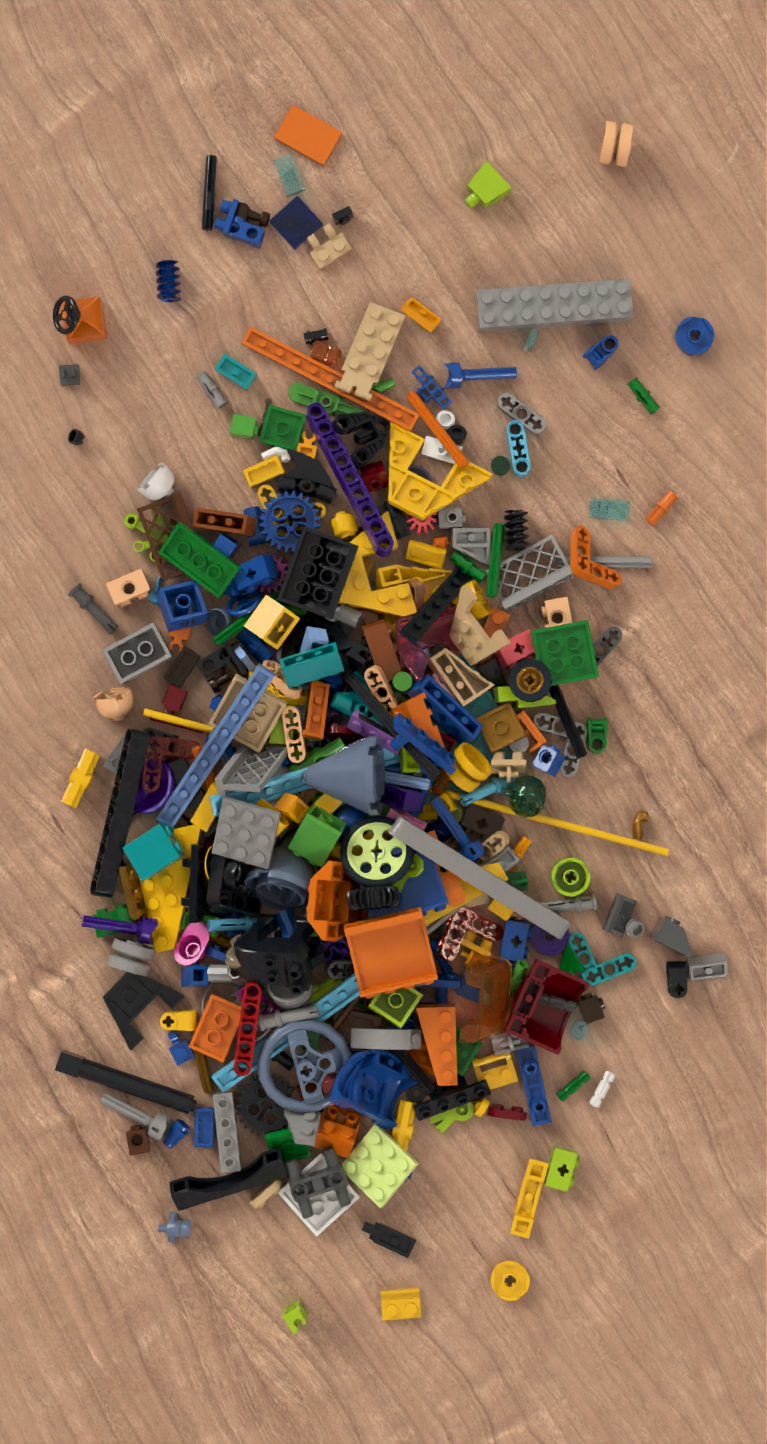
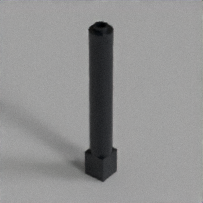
M65 1050L60 1053L55 1071L76 1078L80 1077L189 1114L190 1111L194 1112L197 1100H194V1095L85 1059L86 1057Z

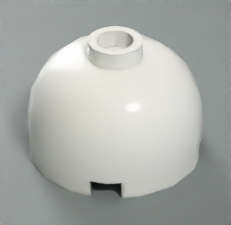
M163 462L157 465L159 467L157 471L152 470L140 484L141 488L137 489L139 493L150 500L155 501L163 497L168 498L174 491L172 489L174 484L173 472Z

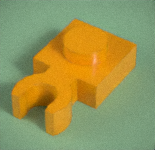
M303 431V443H298L297 451L315 459L317 446L312 444L316 442V437L313 433V437L307 439L306 431Z

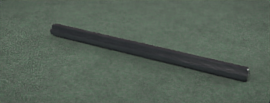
M342 660L344 671L339 674L394 737L398 736L399 733L393 729L394 718ZM410 742L403 746L431 780H436L440 776L441 772L423 752Z

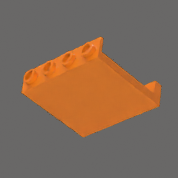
M421 907L344 925V932L351 954L360 997H365L366 999L373 998L378 993L390 994L395 992L396 989H411L420 983L429 985L438 979Z

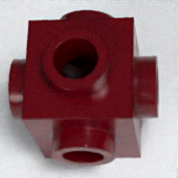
M382 460L369 463L360 468L362 474L360 477L368 493L389 486Z

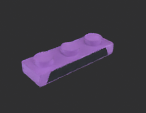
M356 710L353 712L347 728L365 738L380 736L382 743H377L378 745L396 755L400 753L401 749L395 751L390 746V741L395 737L385 726Z

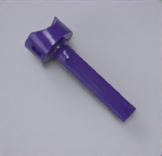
M84 915L81 926L137 934L138 943L153 945L151 934L158 926V920L141 917L140 922L137 924Z

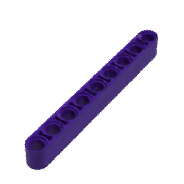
M316 402L310 404L307 409L306 420L375 553L380 557L389 556L394 544L392 536L339 435L333 430L332 422L324 407ZM317 412L319 416H313L311 413ZM325 428L328 432L322 433L319 429ZM332 444L335 445L337 448L330 449L328 445ZM343 461L345 465L341 466L338 465L336 462ZM351 477L354 481L348 482L345 480V478ZM358 493L363 497L358 499L354 497V494ZM368 510L371 512V514L365 515L362 511ZM371 527H378L380 531L374 532ZM386 543L389 547L384 549L379 544Z

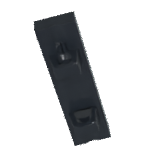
M206 843L191 844V858H186L182 861L183 867H190L189 897L181 898V905L189 906L188 922L197 923L204 919Z

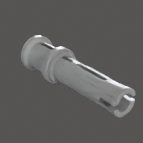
M595 893L588 896L577 895L572 899L540 903L553 912L570 910L581 912V910L585 909L597 910Z
M316 1004L282 1013L276 1010L268 1015L259 1014L261 1031L263 1032L267 1028L272 1027L280 1028L283 1024L319 1017L318 1006Z

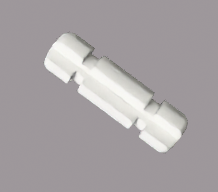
M605 1071L604 1079L600 1081L594 1092L595 1095L592 1096L589 1102L596 1108L602 1103L601 1099H604L611 1086L610 1082H613L615 1075L610 1071Z

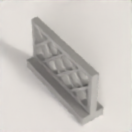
M553 534L501 562L500 571H504L502 581L498 582L500 587L497 595L508 613L575 577ZM550 541L555 546L552 554L542 551L544 545ZM528 553H538L536 563L526 561ZM541 554L551 557L548 567L538 564ZM554 558L562 560L565 565L560 569L551 568ZM511 562H521L519 572L508 570ZM524 563L534 566L531 576L521 573ZM537 567L547 570L546 576L542 579L534 577ZM507 573L517 575L514 585L504 582ZM520 576L530 579L527 587L517 586ZM503 585L513 588L512 594L506 598H503L501 594Z
M242 744L215 778L218 796H226L229 791L261 792L288 756L287 746L264 745L260 751L261 753L256 754V751Z

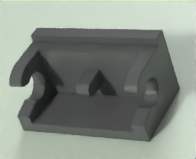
M616 894L603 930L623 937L626 924L630 920L637 901Z

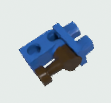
M233 199V202L223 200L220 211L228 214L226 220L217 217L214 224L215 229L223 232L225 237L242 241L260 249L265 236L264 228L249 224L248 221L249 219L258 221L259 226L266 228L271 214L265 211L262 214L250 210L246 203L239 202L236 199Z

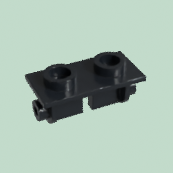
M388 501L378 506L382 515L387 511L389 512L396 540L411 535L400 509L390 505Z

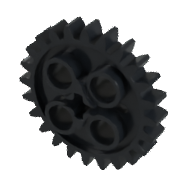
M273 1073L271 1078L276 1088L285 1096L290 1097L294 1088H287L288 1081L281 1083L283 1078L281 1076L275 1080V1074ZM258 1074L255 1081L250 1077L249 1085L245 1082L243 1083L246 1089L238 1090L242 1096L236 1097L240 1101L239 1104L235 1105V1107L240 1108L236 1115L243 1116L239 1122L246 1121L247 1123L244 1128L247 1129L251 1126V1133L253 1134L255 1130H258V1136H261L263 1131L265 1134H268L270 1131L276 1132L277 1129L284 1130L283 1125L288 1127L287 1119L284 1118V1108L277 1106L272 1099L269 1102L271 1108H266L261 1120H257L264 1108L262 1102H267L269 1097L267 1095L260 1097L257 1093L258 1088L262 1086ZM251 1104H257L259 1107L258 1112L250 1114L248 1107ZM268 1113L275 1114L276 1119L273 1123L265 1121Z

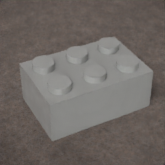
M154 622L103 649L121 685H125L174 658Z

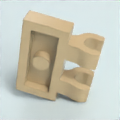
M330 223L323 227V231L329 238V241L323 245L319 244L314 234L307 237V241L313 249L309 254L319 270L352 250L342 232L336 235Z

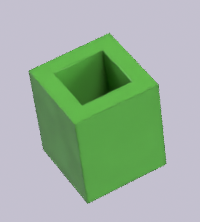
M233 414L230 435L254 440V435H258L260 424H257V420L254 417Z

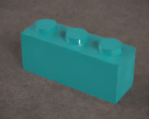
M336 642L279 659L288 688L298 687L304 683L317 681L323 677L337 675L344 671Z

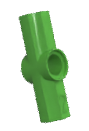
M339 737L322 748H313L302 762L295 763L289 768L292 772L307 768L318 762V759L322 760L346 747Z

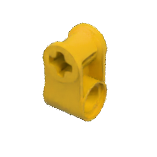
M197 1011L165 1012L160 1018V1025L168 1031H195L197 1028ZM167 1016L174 1020L170 1026H167V1022H164Z

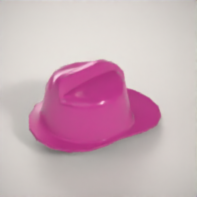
M191 923L184 930L174 949V957L179 964L184 966L191 965L205 957L210 933L204 923Z

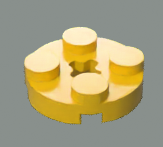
M506 1260L498 1263L491 1273L492 1289L503 1300L515 1301L528 1291L530 1285L529 1274L525 1266L517 1261ZM509 1275L516 1279L515 1282H512L511 1286L505 1281V1278H508Z

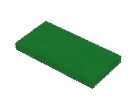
M181 521L177 523L158 552L218 599L222 598L242 568Z

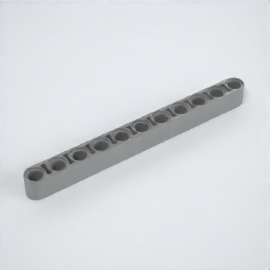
M401 816L397 817L388 833L558 939H562L571 925L569 921Z

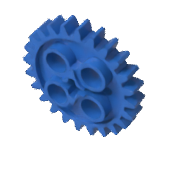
M285 491L283 497L280 493H277V499L271 496V504L265 502L264 505L267 509H261L260 511L264 514V516H259L258 519L263 521V523L259 524V528H264L260 534L267 535L264 541L268 542L271 540L270 547L272 548L274 545H277L278 552L281 548H284L285 554L288 549H291L294 554L300 537L295 531L296 527L305 526L313 530L321 527L320 524L316 523L321 520V517L315 516L319 509L313 510L312 508L315 503L308 504L309 497L303 500V493H300L298 497L295 496V491L292 492L291 496ZM299 507L303 510V514L296 516L293 513V509ZM282 510L284 516L277 518L274 516V511ZM287 518H290L291 521L307 520L306 522H293L292 526L284 523L287 522ZM274 522L283 523L276 526L273 525ZM280 528L284 529L287 535L279 537L276 531Z

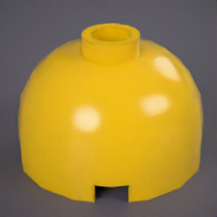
M476 580L467 582L463 586L469 585L478 597L470 612L475 619L486 617L491 613V607L488 599L485 600L483 596V589Z

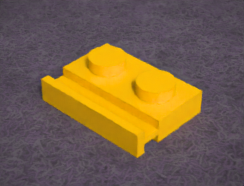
M419 1288L380 1291L383 1321L421 1318Z

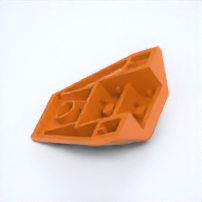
M328 861L310 879L308 887L307 920L323 941H338L345 937V924L366 920L368 916V910L352 911L349 909L347 893L351 890L360 889V886L347 875L343 869L342 862Z

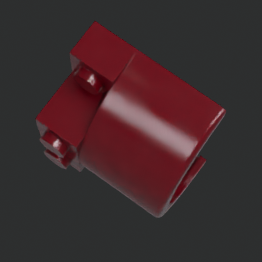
M535 958L528 975L524 974L523 982L517 988L508 1009L511 1013L503 1030L552 1053L560 1054L562 1036L571 1012H567L566 1009L560 1010L550 1007L548 1004H539L538 1001L543 992L550 997L553 995L564 998L566 1001L577 1002L582 993L588 990L590 983Z

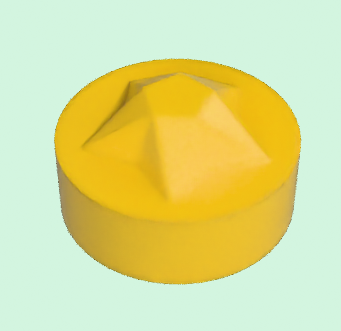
M486 1098L477 1101L474 1105V1114L479 1118L482 1117L490 1101Z

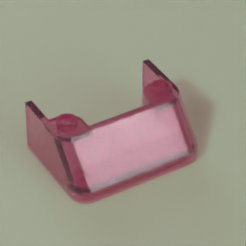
M451 603L415 645L399 632L416 613L401 617L396 621L394 630L400 660L418 681L422 680L429 661V657L423 651L424 649L444 643L449 649L459 651L449 637L457 608L456 604Z

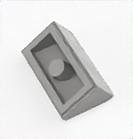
M725 953L687 957L690 981L728 976V963Z

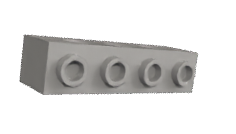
M234 1090L225 1091L224 1093L222 1091L214 1092L213 1102L221 1173L241 1171L242 1162Z

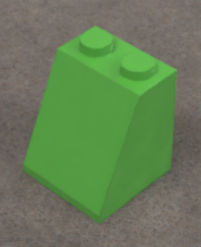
M312 804L288 848L294 855L303 856L308 859L310 864L322 867L347 823Z

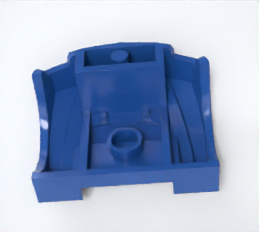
M381 1049L361 1051L355 1053L340 1069L333 1084L330 1102L343 1109L350 1107L372 1118L373 1124L386 1130L397 1127L394 1119L396 1101L403 1091L417 1085V1081L412 1079L407 1068L394 1054Z

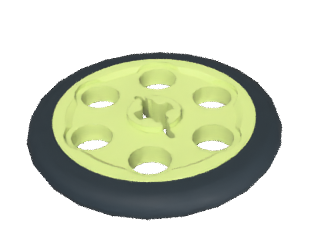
M372 816L358 821L346 832L340 847V860L343 869L353 881L364 887L390 886L401 880L409 871L413 863L414 849L394 836L389 841L383 839V834L390 830L396 820L384 816ZM367 830H371L374 833L373 838L370 840L363 838V834ZM378 842V847L382 853L378 854L376 863V857L372 851L376 850ZM359 846L363 849L360 856L352 854L354 847ZM396 847L402 850V855L398 858L391 855V851ZM365 863L372 866L371 871L368 873L361 871V866ZM382 865H390L391 871L388 874L381 873L380 868Z

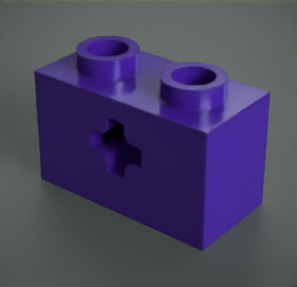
M385 783V793L378 802L402 812H420L424 793L410 787Z

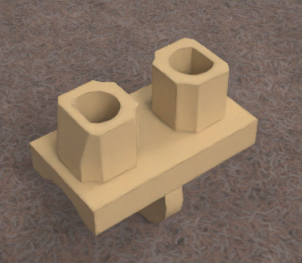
M494 752L493 759H491V774H499V777H506V783H511V777L525 774L526 760H524L523 753L514 752L512 753V760L505 759L503 752Z

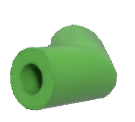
M393 378L385 381L379 380L378 385L374 384L372 389L382 393L396 385Z

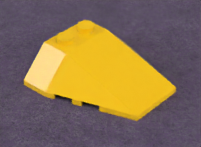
M396 564L382 567L376 570L375 590L408 583V580L416 579L425 587V603L453 571L433 568L425 569L414 566L406 567ZM457 597L428 630L456 612ZM387 613L382 614L385 623H390L393 632L391 636L397 644L409 641L399 632L410 619L400 616L395 617Z

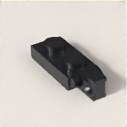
M365 1221L362 1227V1231L369 1233V1239L373 1240L374 1243L406 1258H409L416 1243L415 1238L382 1223L376 1222L375 1225H372Z

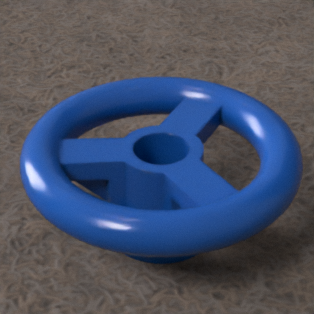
M246 591L240 592V595L232 597L226 605L227 612L234 617L244 616L253 612L262 600L261 593L259 591L251 593ZM249 595L256 596L255 598L251 599L244 598L245 596ZM238 600V606L232 610L233 604Z

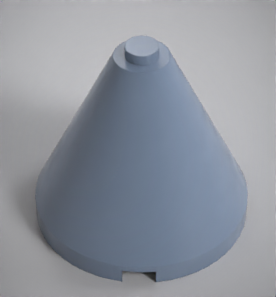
M369 736L308 766L307 770H304V782H307L308 786L369 815H380L383 803H378V801L381 800V796L385 793L384 751L377 747V743H382L380 736Z
M295 827L290 829L274 846L268 869L254 866L247 873L243 889L244 891L249 889L252 892L251 896L258 898L261 904L280 911L290 908L292 913L294 908H303L302 913H307L308 887L310 879L316 873L314 865L310 864L308 859L303 856L294 855L288 848L299 828Z

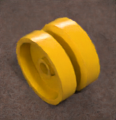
M462 742L455 749V754H453L456 758V771L451 775L448 772L446 774L462 790L473 792L480 785V781H484L491 775L492 767L486 757L476 747L467 742Z

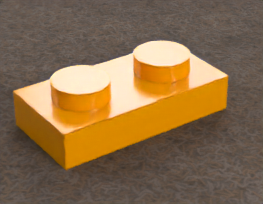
M413 297L407 300L400 309L429 332H432L442 320Z

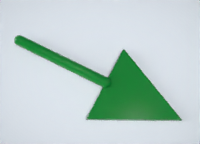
M567 943L559 969L569 972L574 976L573 971H585V969Z

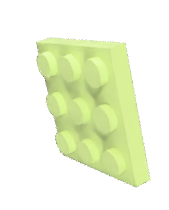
M374 1124L342 1165L345 1174L379 1208H383L419 1163L383 1128Z

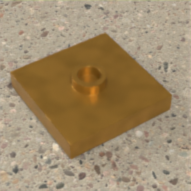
M510 702L476 718L483 725L481 733L492 754L527 737Z

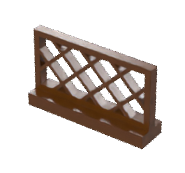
M179 492L171 497L137 508L162 581L185 574L183 571L176 572L178 568L175 567L172 574L165 576L163 571L165 563H172L157 555L156 552L159 544L164 545L161 540L165 531L170 534L172 533V531L167 529L171 519L177 522L181 521L194 531L182 495ZM172 502L173 510L171 515L160 511L163 504ZM151 509L156 512L152 522L144 518L143 511ZM159 513L169 518L164 528L155 524ZM153 526L163 530L159 540L150 535Z

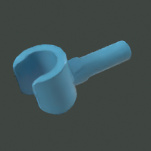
M157 577L155 587L149 594V601L154 605L158 604L157 592L162 581L161 577Z

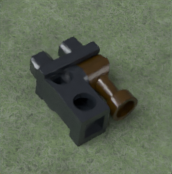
M240 641L232 645L228 643L196 662L205 679L220 669L224 672L216 680L213 677L207 680L215 694L221 690V685L232 681L236 674L242 677L248 674V668L239 660L234 651L239 646L245 651Z

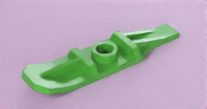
M299 382L292 384L288 393L290 399L305 406L315 402L320 403L327 413L335 416L364 411L347 404L340 396L309 387ZM327 398L329 399L330 403L328 405H324L322 403V400Z

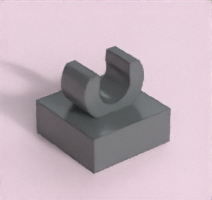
M78 364L59 366L61 386L80 385Z

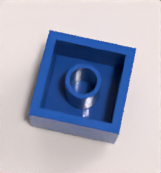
M193 580L159 588L157 601L168 632L205 624L208 612L196 581Z

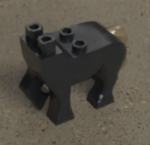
M259 914L257 922L247 932L243 931L242 935H237L231 939L232 947L226 953L225 963L230 968H237L239 976L244 980L263 984L285 985L290 988L292 994H302L303 991H309L312 982V970L325 961V951L319 937H315L307 942L315 931L307 917H296V925L290 938H264L279 927L277 915Z

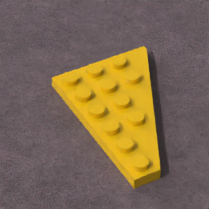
M196 825L173 829L174 837L183 845V852L186 856L149 880L141 881L139 877L145 907L148 909V918L158 920V926L152 932L156 953L175 949L178 943L182 915L185 912V906L181 905V898L187 897L190 889V867H183L182 861L183 859L191 858V844L200 843L199 839L202 829Z

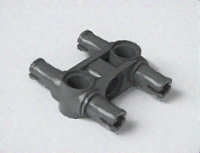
M328 1147L323 1150L327 1167L315 1172L302 1175L296 1159H290L285 1162L290 1177L288 1183L294 1201L298 1203L303 1219L314 1215L309 1200L310 1197L332 1190L336 1192L340 1207L351 1204L347 1191L348 1181L343 1165L338 1162L334 1147ZM340 1173L342 1178L336 1181L332 1179V1175ZM297 1185H302L305 1190L297 1192L294 1188Z

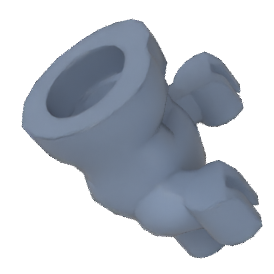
M170 1212V1220L167 1224H159L158 1232H166L168 1242H175L176 1237L190 1239L191 1220H178L177 1212Z

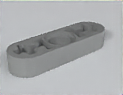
M509 393L499 396L497 405L501 411L513 420L522 422L524 428L534 435L541 434L544 431L546 423L541 416ZM507 398H509V403L513 407L515 403L518 404V406L514 408L513 413L509 412L512 409L510 406H502V399L506 400ZM524 409L527 412L526 418L519 419L516 416V411ZM530 415L534 416L531 418L533 422H541V429L537 428L536 430H534V425L530 421L528 425L525 423L528 421Z

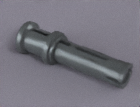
M81 583L69 592L68 596L73 597L80 604L79 607L81 609H86L109 634L114 632L109 625L115 630L119 627L93 601L94 596L89 595L82 588Z

